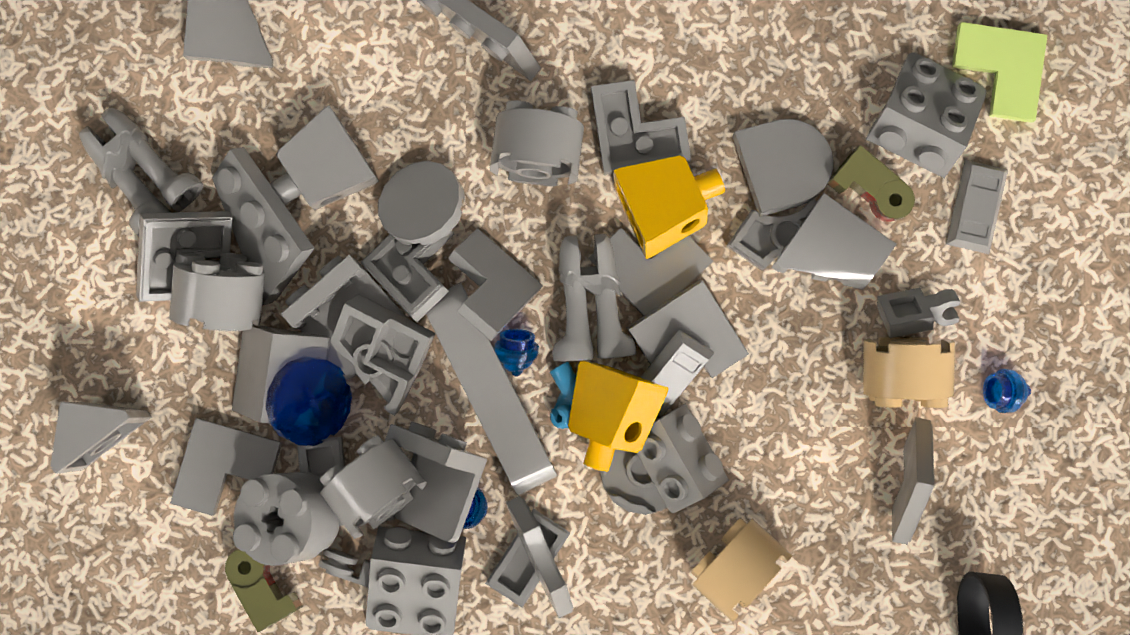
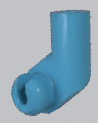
M566 362L550 371L560 390L555 407L550 412V420L559 429L569 428L568 423L577 377L569 362Z

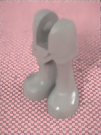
M108 108L101 116L109 125L111 131L116 134L114 138L106 143L89 126L81 130L79 136L86 152L99 168L102 178L108 181L111 188L118 186L131 202L135 211L129 219V225L139 237L140 213L171 212L133 172L136 162L156 184L170 207L177 212L184 210L198 197L203 189V183L192 173L178 175L155 153L148 144L147 136L128 116L115 108Z
M594 234L593 255L596 266L580 267L581 253L577 235L564 237L559 253L560 282L564 285L566 300V333L564 338L554 344L553 361L593 359L586 290L595 295L597 358H617L636 354L634 338L622 331L619 321L616 294L622 296L619 288L621 282L616 271L614 250L607 234Z

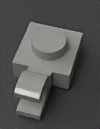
M921 288L877 296L878 311L890 338L933 330L934 321L942 326H949L959 322V316L954 307L960 305V300L953 289L942 290L928 296L923 295Z

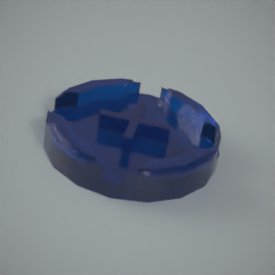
M303 356L288 362L276 373L268 388L266 411L270 425L279 436L299 446H316L323 443L324 441L322 440L326 439L330 434L334 436L343 427L350 413L352 392L350 385L346 384V379L343 376L345 374L339 366L320 357Z

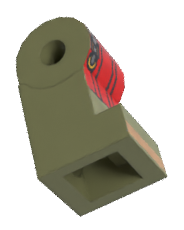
M861 145L849 154L827 183L839 194L847 190L848 187L853 189L870 203L872 213L882 221L892 222L907 216L914 207L915 196L909 185Z
M238 549L229 555L225 563V572L234 592L258 633L303 607L295 591L286 596L282 595L269 572V565L255 561L245 551Z

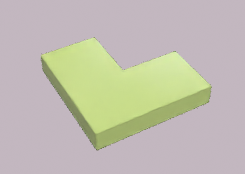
M960 22L957 27L952 67L995 74L989 112L990 117L1032 123L1036 121L1047 35Z

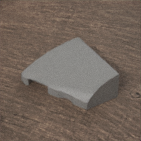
M188 0L183 56L187 60L227 62L233 66L273 68L272 56L269 54L260 32L259 24L248 0Z
M823 193L771 268L780 273H785L787 269L812 274L811 279L824 282L837 280L844 286L863 290L884 264L896 243Z
M358 294L344 303L330 342L342 357L349 359L353 363L356 374L364 384L369 381L388 403L384 406L385 410L395 416L401 409L421 369L436 333Z

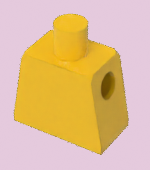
M680 155L613 170L615 190L646 259L655 256L703 228L707 224L708 216L705 200L725 193L723 180L716 168L693 176L686 158Z
M581 360L578 365L568 427L570 432L590 440L583 464L593 469L609 472L615 449L634 453L641 451L669 388L610 366Z

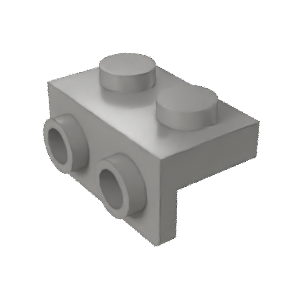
M686 403L654 422L642 450L637 453L671 513H676L706 498L729 481L723 470L721 460L713 453L701 431L698 420L691 414Z

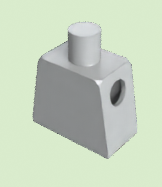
M327 106L278 150L276 155L287 172L269 184L284 205L302 194L309 206L317 210L378 183L379 180L330 106Z

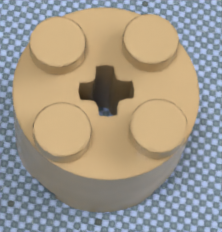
M879 337V346H876V342L870 338L864 339L863 394L869 396L870 401H875V406L888 408L902 407L903 400H914L921 402L922 407H948V398L954 396L955 341L941 339V344H929V338Z
M740 517L722 537L721 541L727 545L717 557L709 551L691 572L697 578L692 585L731 622L739 616L733 608L738 603L743 608L745 606L748 607L782 569L776 563L777 559L780 558L786 563L793 556L753 518L746 523Z

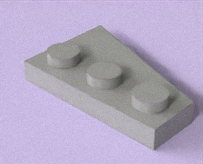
M417 0L432 15L438 17L440 13L444 14L450 19L449 24L467 39L474 37L490 55L501 62L505 61L529 81H532L541 69L516 32L469 0Z
M244 147L233 148L229 150L212 179L224 210L229 211L233 217L232 230L242 255L247 256V262L263 264V270L265 271L263 306L273 303L280 297L312 253L314 247Z

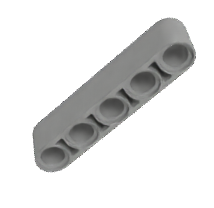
M460 282L448 288L449 292L426 315L512 487L519 496L558 475L513 385L508 379L507 373L493 345H491L489 339L457 312L468 299V295Z

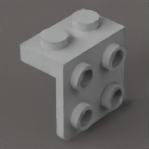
M910 53L903 63L886 105L873 123L866 140L945 178L968 146L987 94L986 89L973 80L917 53Z
M348 255L345 259L337 256L328 262L319 272L323 278L310 289L304 285L296 290L285 301L289 307L281 313L293 328L299 329L303 333L331 338L344 303L358 294L407 318L351 255ZM330 343L328 363L340 377L352 379L357 375L355 366L349 359L342 357Z
M412 421L409 429L391 424L385 441L394 439L399 447L413 452L411 463L427 482L423 490L415 485L409 491L414 499L397 512L394 517L444 541L456 542L461 535L487 459L466 451L467 442L442 433L440 439L434 438L437 430Z
M378 526L370 563L366 626L371 630L409 635H453L466 537L460 536L456 542L451 543L427 532L407 530L402 527L389 528Z

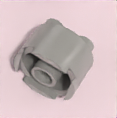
M508 101L506 103V110L498 113L496 116L490 171L497 176L499 168L508 171V180L517 183L557 186L558 178L568 177V185L577 182L584 133L583 124L577 120L578 112L575 109L564 106L552 107L551 111L533 109V105L525 101Z
M194 252L177 253V262L173 264L169 313L171 321L189 326L190 318H194L203 323V329L218 331H242L252 329L253 324L260 325L265 278L263 264L247 262V256L236 253H221L220 260L204 259L205 255Z
M379 435L372 437L357 450L359 457L346 467L342 463L337 464L320 478V481L325 486L321 491V496L354 539L364 535L359 529L369 522L372 528L375 529L411 502L414 497L409 491L415 485L423 490L427 484L394 439L383 441Z
M309 472L267 474L246 481L241 488V493L234 510L235 530L233 532V541L235 546L239 550L245 551L255 561L269 566L310 560L315 558L324 549H328L337 536L340 520L321 496V491L325 486L320 481V477Z

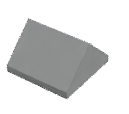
M255 324L252 325V329L243 330L232 411L260 423L319 424L331 337L261 325L257 326Z
M60 402L50 467L55 474L82 471L151 419L152 416L147 410L88 402Z

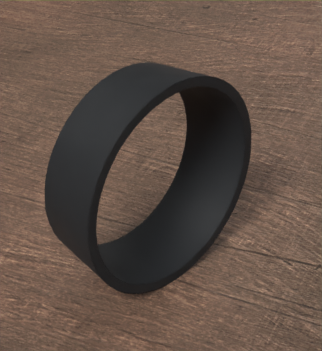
M966 573L960 582L957 594L958 635H1023L1021 605L1016 589L1009 578L998 574ZM989 607H990L991 620H992V634H991V629H990Z

